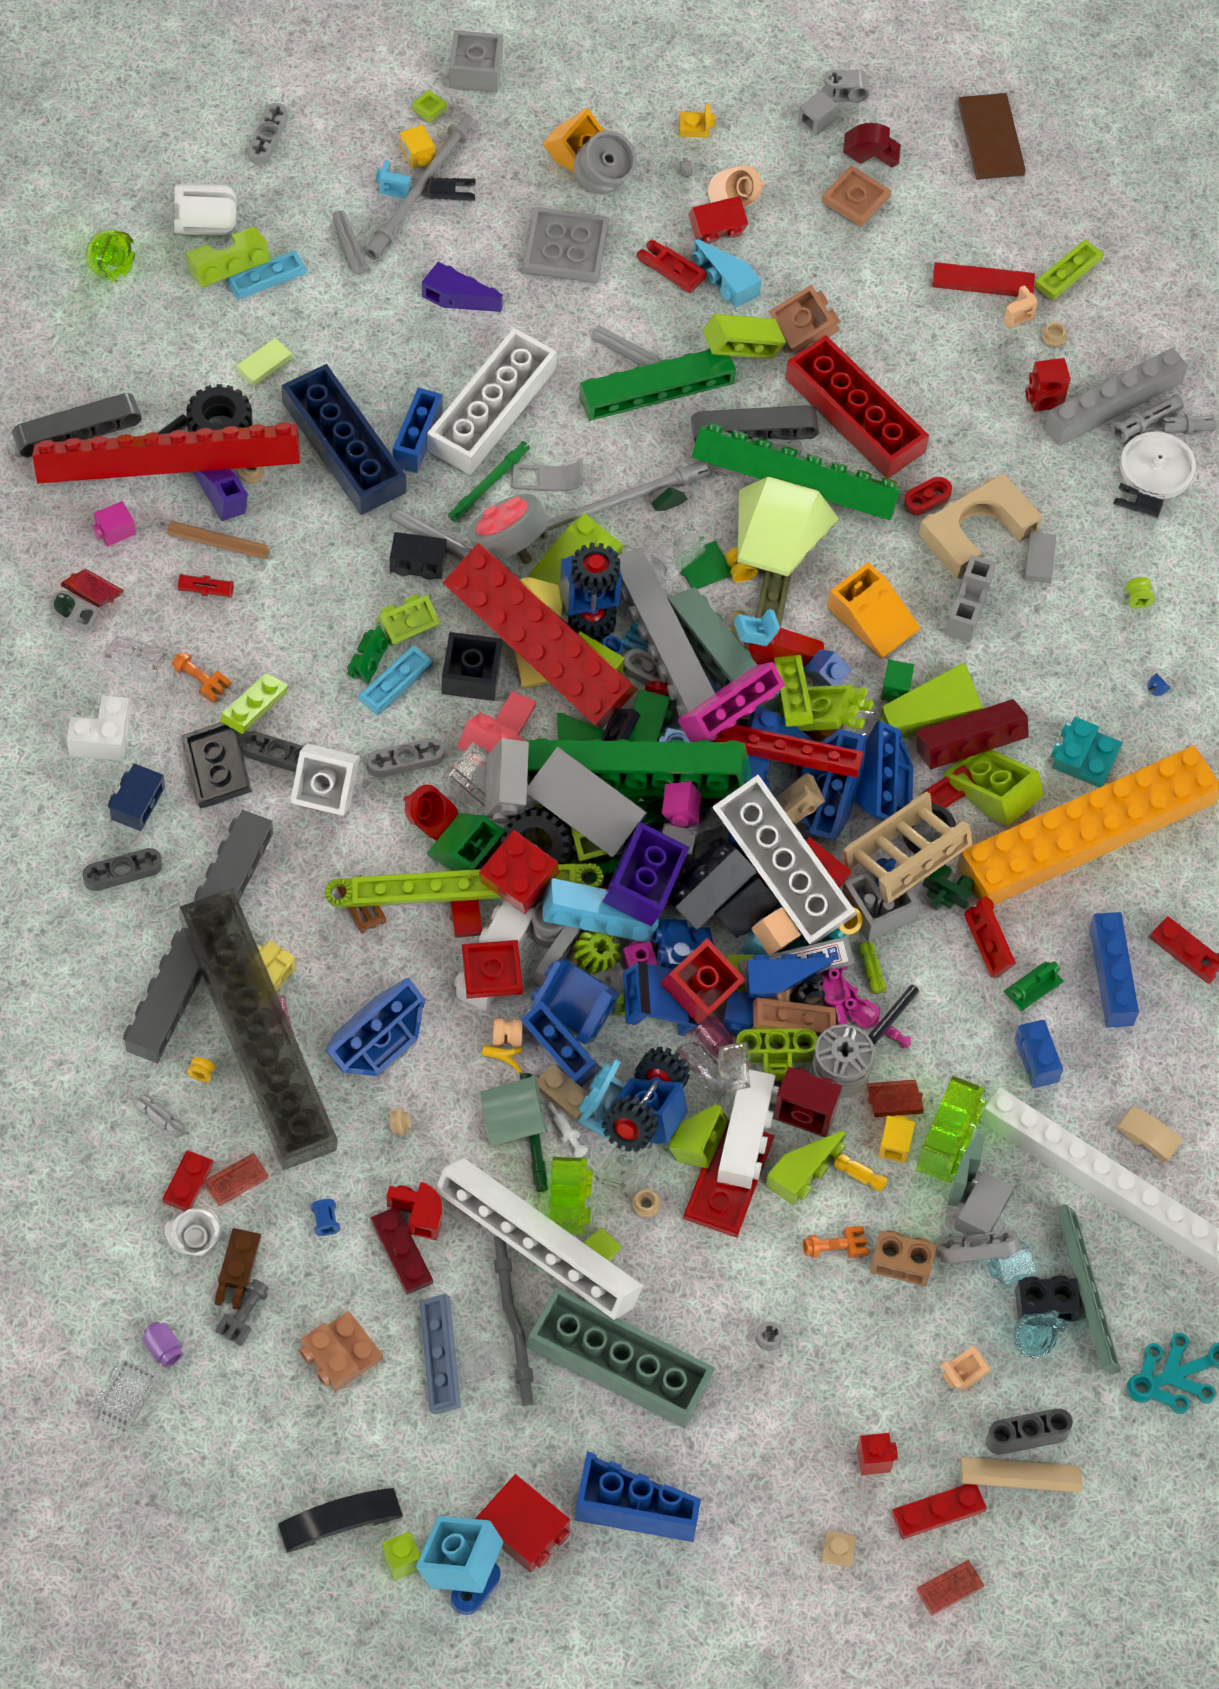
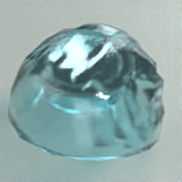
M1055 1310L1044 1314L1033 1313L1024 1315L1017 1321L1012 1331L1014 1348L1021 1355L1032 1359L1044 1357L1054 1348L1058 1338V1331L1064 1332L1069 1323L1057 1317L1059 1313Z

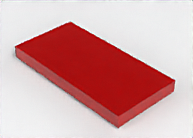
M729 1120L709 1167H702L683 1219L738 1238L759 1180L753 1179L751 1189L717 1182L730 1123ZM763 1132V1136L768 1137L765 1153H759L757 1162L762 1163L760 1176L775 1135Z

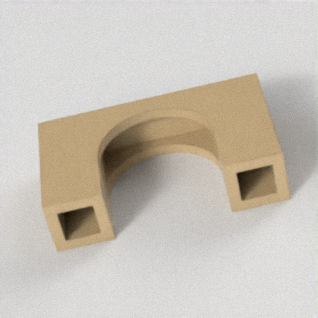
M1003 473L996 478H989L978 489L969 490L956 502L951 501L947 503L941 511L927 515L921 522L919 536L950 572L959 579L965 574L971 554L981 557L980 551L961 530L960 523L973 515L991 516L999 520L1015 539L1020 542L1029 537L1030 531H1039L1043 516Z

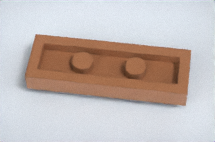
M756 998L753 1001V1028L810 1029L820 1037L823 1031L836 1025L835 1008L765 998Z

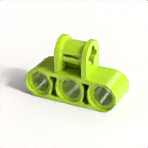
M745 1029L737 1035L735 1054L742 1062L762 1063L763 1073L776 1075L775 1082H783L788 1066L792 1068V1063H806L813 1060L818 1037L810 1029ZM806 1042L811 1045V1048L802 1049L798 1044ZM751 1043L755 1048L748 1050L741 1045ZM780 1043L783 1048L773 1049L770 1044Z

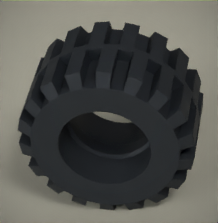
M216 384V387L206 386V390H198L196 396H192L189 399L190 404H187L188 432H195L203 428L221 430L229 426L248 428L253 425L252 407L246 395L243 396L242 391L239 389L234 391L233 386L227 385V387H222V384ZM215 416H226L231 418L229 421L224 423H213L208 421L209 419Z
M536 806L524 810L510 820L511 822L505 826L504 831L506 832L501 836V842H504L513 830L525 838L526 831L529 828L538 827L546 831L550 836L552 849L549 856L558 861V865L567 864L569 857L573 855L574 849H572V845L575 844V841L571 836V826L568 827L565 821L545 806L541 808Z

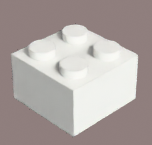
M306 744L300 750L290 803L344 816L351 805L360 756Z

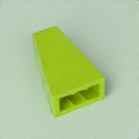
M963 663L882 706L880 718H877V722L880 720L900 729L903 736L901 739L916 736V730L980 710L983 707L966 663Z

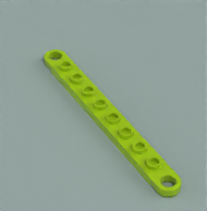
M591 863L559 865L560 873L555 878L587 885L582 881V876L586 872H594L598 876L594 884H588L587 886L601 888L604 882L603 872L600 867ZM481 869L338 878L329 881L325 888V897L328 903L336 908L501 898L481 883L479 876ZM344 887L347 890V894L343 899L336 900L331 896L333 889Z

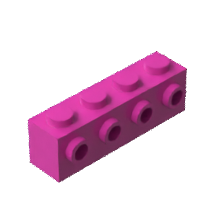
M773 662L756 665L680 717L678 721L689 742L712 741L717 737V733L734 726L737 723V719L754 712L757 705L774 698L775 693L786 685Z

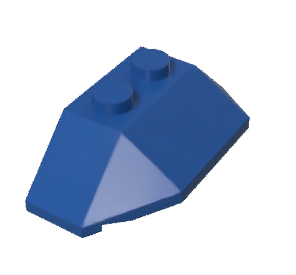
M879 720L875 723L866 740L864 770L856 794V804L873 818L885 821L913 800V764L908 750L901 739L903 737L901 730Z
M842 729L837 730L833 735L820 743L863 751V759L858 777L809 767H803L801 777L806 773L814 777L825 800L813 813L805 816L802 821L804 824H807L806 829L808 833L833 841L837 840L849 821L865 761L866 736Z
M405 978L375 996L334 1033L325 1051L342 1073L378 1076L418 1040L425 998L409 978Z

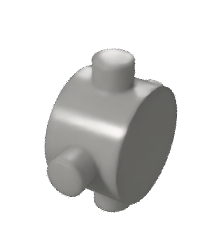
M683 158V161H680L681 176L685 178L692 175V164L688 158Z

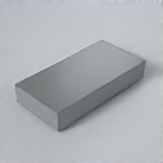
M1030 531L1025 580L1051 583L1056 535Z

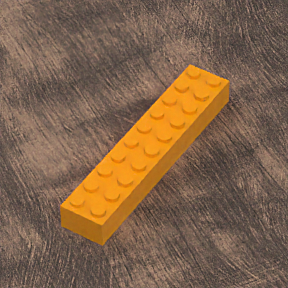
M1195 745L970 846L960 853L957 867L963 876L965 875L974 880L972 891L977 899L980 900L982 897H988L995 905L1217 803L1219 799V781Z

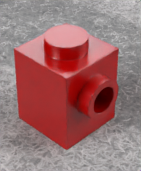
M890 1432L860 1435L857 1444V1454L861 1476L890 1473L894 1460H898L896 1442H891Z

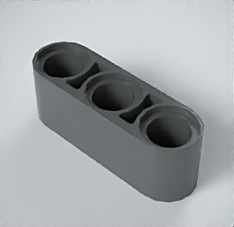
M1056 1408L997 1420L990 1426L985 1440L986 1446L992 1453L1003 1455L1061 1443L1068 1437L1073 1425V1418L1068 1411ZM1059 1422L1063 1425L1064 1429L1056 1430L1052 1427L1051 1423ZM1025 1427L1031 1428L1035 1431L1036 1435L1028 1436L1022 1429ZM1001 1433L1006 1436L1007 1441L1000 1442L995 1439L993 1434Z

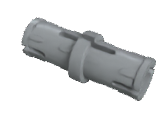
M1185 414L1184 417H1163L1161 426L1165 428L1162 430L1164 433L1186 432V435L1197 431H1215L1216 420H1213L1215 419L1214 414L1205 416Z

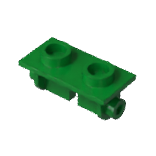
M377 626L375 630L370 629L363 634L357 647V651L363 653V655L354 654L347 666L348 676L351 678L361 676L368 685L376 673L378 664L383 654L387 651L389 644L380 626Z
M1045 961L1003 992L1022 1012L1064 982L1058 975L1060 967L1055 961Z

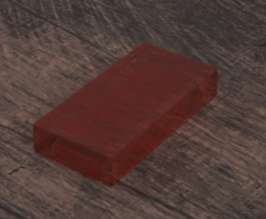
M252 1153L204 1180V1185L220 1207L269 1179V1175L256 1155Z
M967 1560L917 1587L916 1591L931 1616L983 1589L984 1584L971 1562Z

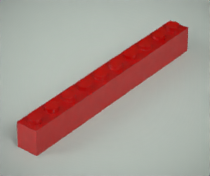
M282 422L274 426L255 424L248 428L229 426L221 430L203 428L195 432L176 430L169 434L150 432L142 436L124 434L116 438L97 436L90 440H79L77 438H71L63 442L45 440L34 445L32 456L37 484L300 464V444L297 424Z

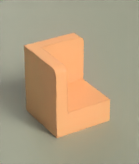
M782 907L763 918L751 928L768 955L776 953L801 935Z

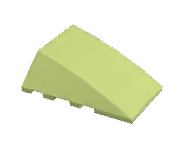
M772 477L761 479L739 489L737 562L789 576L805 559L806 553L808 551L811 552L816 547L820 538L823 539L828 534L830 527H834L837 524L839 518L819 491Z

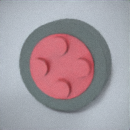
M519 494L504 499L484 510L469 527L467 537L473 548L477 543H480L499 560L517 553L522 563L527 564L532 561V557L526 547L544 532L549 520L536 496L532 494Z

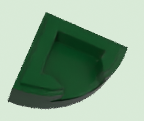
M668 487L651 504L656 511H666L681 505L688 498L684 492Z

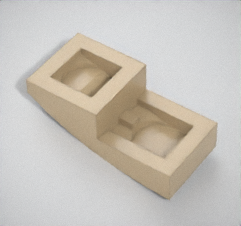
M1135 1106L1129 1108L1116 1127L1135 1145L1143 1144L1163 1162L1169 1161L1183 1140L1158 1119Z

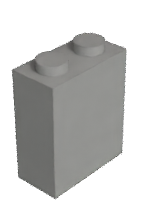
M502 738L487 754L484 816L493 819L496 823H508L526 806L528 741Z

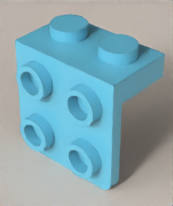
M617 1059L610 1065L606 1063L601 1072L596 1074L590 1085V1088H592L588 1096H585L578 1109L582 1113L578 1123L605 1137L603 1133L605 1128H602L601 1125L603 1116L626 1085L613 1077L621 1062Z

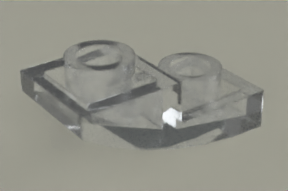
M747 1041L719 1048V1083L723 1093L751 1087L749 1077L751 1063Z

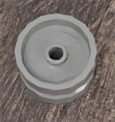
M609 130L598 132L578 150L574 158V171L582 186L592 193H611L632 176L636 168L637 155L634 146L622 134Z

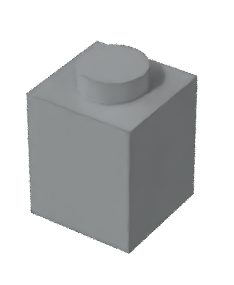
M819 91L800 106L798 123L816 136L836 120L838 104L831 97H827Z

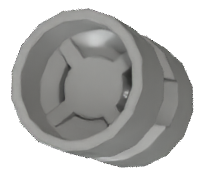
M541 901L533 910L531 933L538 945L550 948L565 926L543 921Z

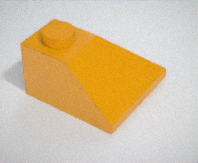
M585 108L556 127L542 144L555 162L575 173L574 158L578 150L598 132L604 131V129L589 108Z

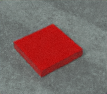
M518 940L462 944L466 999L523 995Z

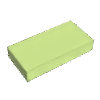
M274 338L236 365L237 372L252 386H255L293 359L292 352Z

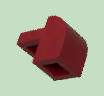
M863 123L845 133L843 153L859 164L875 156L888 166L895 167L899 164L901 144L889 137L890 128L879 123Z

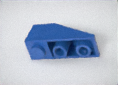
M825 953L809 954V958H798L797 954L781 955V959H769V955L752 956V960H748L746 963L747 998L777 997L805 981L811 975L831 966L833 957H826Z

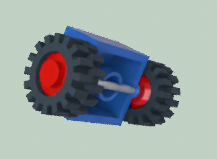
M590 543L589 548L583 545L581 546V551L579 549L575 551V555L561 559L560 593L568 615V624L578 633L582 632L592 639L597 638L598 642L603 641V636L607 637L610 635V632H614L617 615L616 606L620 604L622 579L620 558H618V553L612 547L607 546L604 549L603 543H599V547H595L594 543Z
M657 1047L656 1050L651 1048L646 1052L635 1069L634 1079L628 1080L617 1099L603 1116L601 1124L602 1128H605L603 1133L605 1137L611 1136L608 1140L611 1144L614 1141L618 1143L616 1146L618 1149L625 1146V1151L630 1152L633 1148L634 1152H637L641 1148L644 1149L649 1142L668 1144L687 1114L688 1109L684 1087L690 1078V1074H688L690 1068L689 1066H684L687 1062L684 1058L678 1059L680 1054L677 1051L673 1055L671 1054V1048L667 1047L663 1051V1047Z

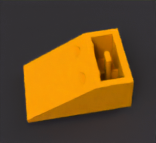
M869 562L830 590L827 608L881 659L885 658L920 630V626L887 578Z

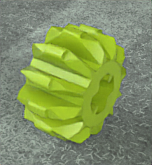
M583 932L579 935L577 942L572 948L576 952L573 960L580 961L579 968L583 969L586 967L590 975L596 972L598 976H601L616 967V963L620 960L621 956L617 952L621 944L613 943L614 936L611 935L608 937L603 933Z

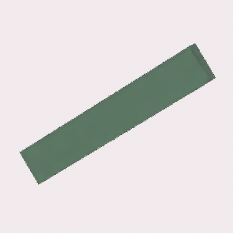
M1066 1204L1058 1206L1056 1209L1075 1277L1077 1278V1284L1101 1369L1110 1375L1118 1373L1121 1370L1077 1213Z

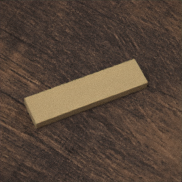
M961 1457L960 1470L963 1484L1078 1493L1082 1490L1080 1466Z

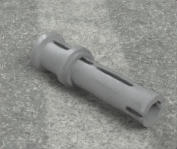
M1175 394L1141 413L1133 412L1129 414L1127 419L1112 423V434L1119 443H1125L1129 437L1144 433L1147 426L1183 409V400L1178 394ZM1162 409H1165V410L1159 412L1158 414L1153 415L1154 413H1156V412H1158V411H1160V410H1162Z

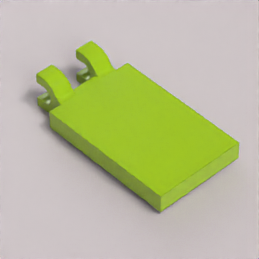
M854 685L807 687L813 713V724H806L797 728L801 731L839 729L841 724H845L852 729H862L865 723L864 718H856L859 710L871 711L874 704L872 699H865L868 693L867 687L858 688L857 690H855ZM780 697L778 710L775 713L784 716Z

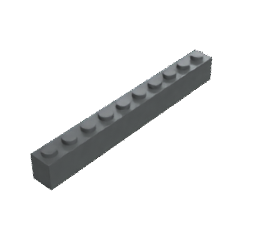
M243 809L238 818H233L227 840H222L219 845L216 862L210 863L204 885H199L194 896L195 903L192 909L188 908L182 920L183 926L180 932L176 931L171 940L172 948L169 954H164L160 961V972L157 978L153 977L150 980L147 988L148 995L145 1001H140L136 1008V1019L133 1025L129 1024L125 1029L123 1040L125 1041L128 1053L158 1064L273 835L272 820Z

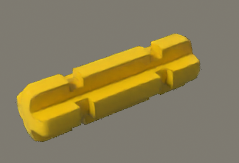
M839 1154L834 1162V1168L841 1172L846 1171L847 1175L865 1185L870 1184V1188L878 1192H882L888 1183V1179L885 1176L874 1174V1170L856 1160L852 1162L851 1158L845 1154Z

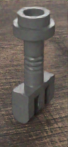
M256 1279L252 1283L247 1284L245 1289L249 1294L235 1317L233 1318L225 1313L215 1330L216 1333L222 1335L228 1325L230 1328L225 1338L230 1341L237 1331L240 1332L235 1342L239 1346H242L252 1330L250 1326L244 1324L248 1315H250L259 1298L266 1300L268 1296L267 1291L269 1287Z

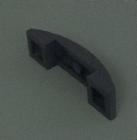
M394 1488L363 1492L324 1503L278 1523L286 1552L289 1553L314 1545L316 1540L373 1523L374 1526L401 1518L403 1514Z

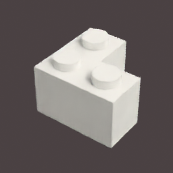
M102 696L98 719L70 717L67 735L69 756L124 761L131 718L129 698Z

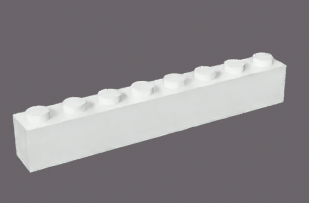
M465 1158L443 1168L436 1187L437 1193L613 1320L634 1309L643 1287L642 1284Z

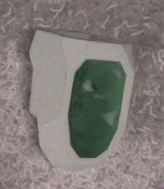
M59 591L52 600V609L55 615L70 625L83 630L90 627L98 615L96 606L74 592Z

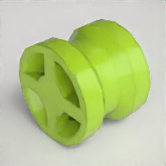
M1137 577L1126 583L1125 590L1130 595L1128 602L1131 608H1146L1155 602L1154 593L1150 591L1152 584L1149 578Z

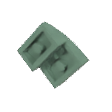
M536 1076L481 1091L484 1117L491 1147L548 1131L541 1107L543 1101Z
M982 1133L976 1135L962 1156L951 1187L948 1205L958 1207L967 1182H971L976 1177L982 1159L984 1134Z

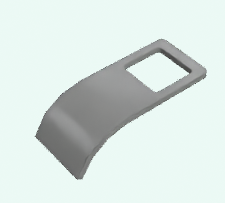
M579 459L577 462L567 466L513 465L514 489L569 491L583 484V459ZM518 469L538 470L539 485H520L518 483Z

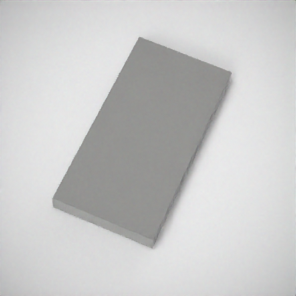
M559 747L554 750L527 787L528 795L613 858L647 814Z

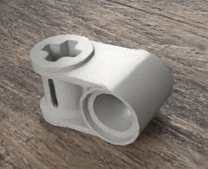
M833 69L827 71L824 75L825 86H823L821 92L827 97H831L835 102L859 103L867 100L870 96L867 74L863 70Z

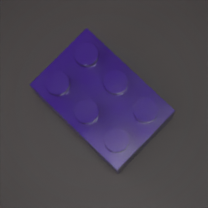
M639 822L626 844L602 902L652 927L665 907L690 847Z

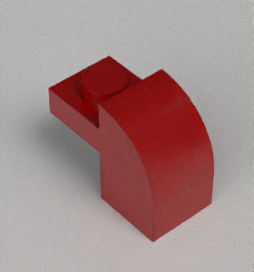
M420 1182L418 1192L404 1185H398L397 1187L389 1185L386 1195L387 1207L393 1208L397 1206L399 1210L411 1212L409 1221L410 1234L437 1241L442 1224V1201L437 1191L424 1182Z

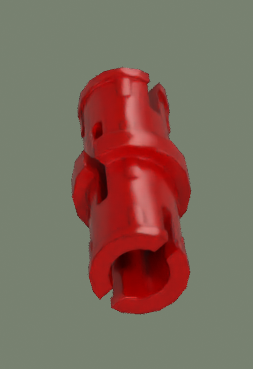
M180 574L178 590L201 593L205 597H208L210 594L232 598L234 582L211 579V576L208 575L196 577Z

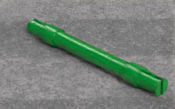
M522 441L514 450H511L504 457V460L469 495L465 496L448 514L449 518L453 517L451 520L457 522L464 513H467L474 506V503L530 450V446H526L528 443Z

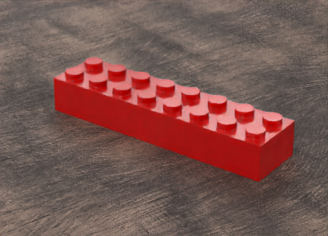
M480 543L475 545L442 582L595 726L603 729L609 722L615 708H622L638 690L633 683Z

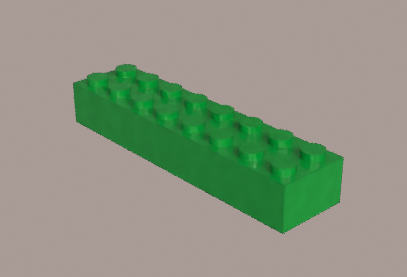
M544 738L526 740L529 742L528 786L557 747L625 797L664 798L665 784L691 781L701 793V798L724 799L751 780L752 769L745 743L733 740L726 742H711L708 740H701L699 742H684L682 740L657 742L650 739L644 741H629L626 739H619L617 741H602L600 739L576 741L574 739H563L560 741Z

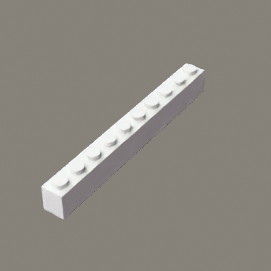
M1001 1087L998 1089L984 1108L980 1122L1219 1277V1228Z

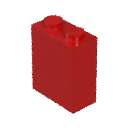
M514 1474L476 1517L477 1520L491 1521L504 1541L501 1549L530 1573L536 1566L538 1568L543 1567L551 1556L549 1551L555 1544L561 1546L571 1533L569 1531L571 1519L517 1474Z

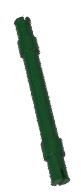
M523 1073L520 1075V1080L532 1077V1074ZM540 1134L529 1137L532 1158L531 1168L536 1191L544 1192L548 1190L545 1161L543 1160Z

